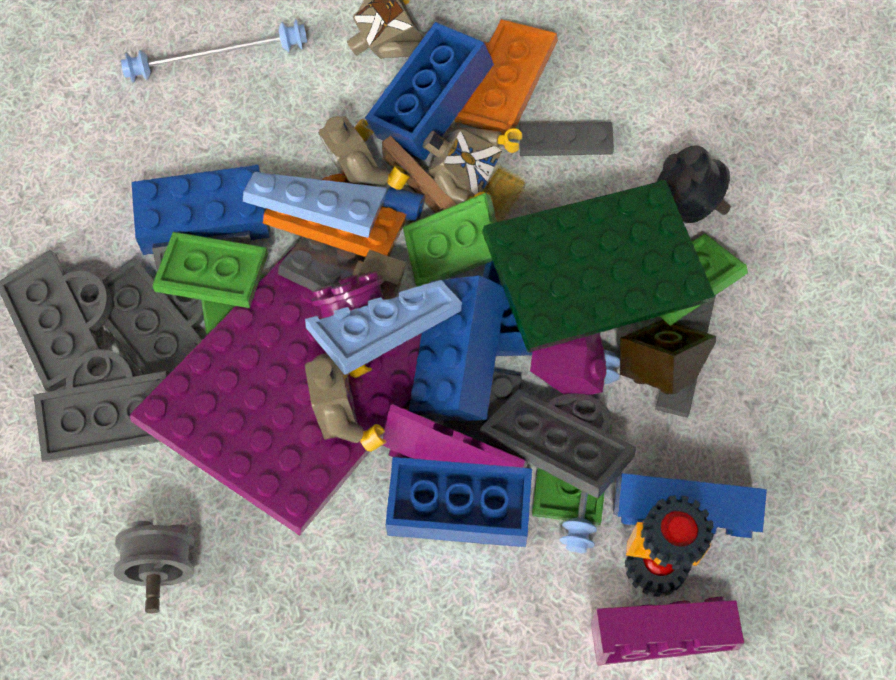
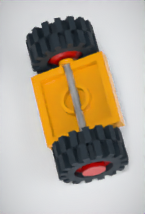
M676 495L669 496L667 501L662 498L655 507L652 506L643 522H637L627 541L625 567H628L626 572L628 579L632 578L634 580L632 585L635 588L638 586L643 588L642 593L648 595L649 592H653V597H660L662 593H665V596H667L674 590L677 591L689 576L688 573L692 565L697 566L711 547V541L714 533H711L714 527L713 521L707 520L709 512L707 509L701 511L698 508L701 503L695 500L691 504L688 502L689 497L683 495L680 500H676Z

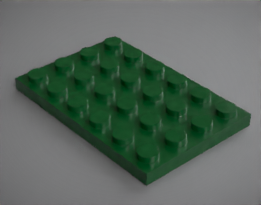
M666 180L484 225L482 229V234L528 353L705 304L715 298Z

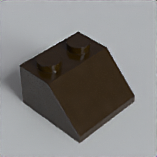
M661 319L620 338V375L633 379L637 384H647L658 388L664 394H676L680 390L694 384L716 343V336L678 323L669 325L665 320Z

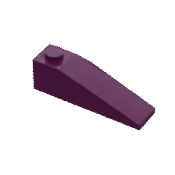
M600 333L533 351L530 372L563 395L571 393L585 395L602 393L607 370Z
M393 404L390 406L383 435L386 443L382 446L390 449L388 455L391 457H410L413 459L526 468L528 462Z

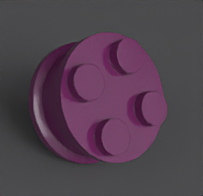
M377 271L359 277L358 274L351 275L339 280L340 285L332 288V285L313 291L314 298L311 301L313 306H319L323 318L333 316L335 310L348 307L349 310L367 306L370 300L380 297L382 300H385L380 286L384 279L383 276L378 275Z

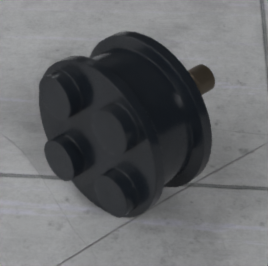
M698 145L684 148L677 154H671L665 159L663 170L657 182L666 180L684 223L698 222L710 215L714 210L722 215L730 211L731 205L723 200L730 183V171L723 162L712 159L710 153Z

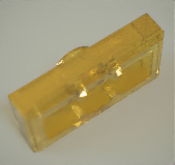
M499 168L482 191L490 194L492 197L497 222L504 220L525 189L526 182Z

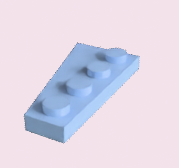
M254 172L243 192V202L368 238L385 200L387 188Z
M442 280L401 291L399 292V297L382 300L380 297L370 300L367 306L349 310L346 307L335 310L334 315L323 319H319L318 316L307 318L305 323L306 329L344 375L457 314L461 311L462 302Z

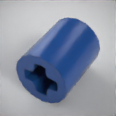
M390 186L383 207L407 214L406 220L416 222L419 221L423 211L425 195L405 189L396 190Z

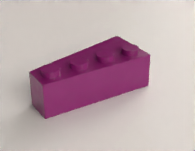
M722 596L707 598L704 602L690 603V601L683 600L665 605L647 604L632 607L598 608L591 621L597 666L739 650L745 644L737 601H726L725 597Z

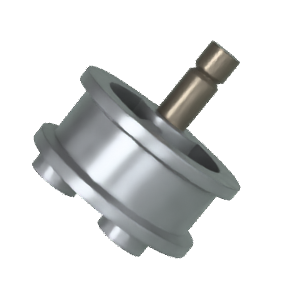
M136 521L131 524V528L121 531L115 537V546L120 550V561L114 565V576L129 584L146 586L145 612H160L159 598L161 586L185 582L194 574V566L189 562V551L194 547V536L188 532V527L185 525L164 526L153 525L149 521Z

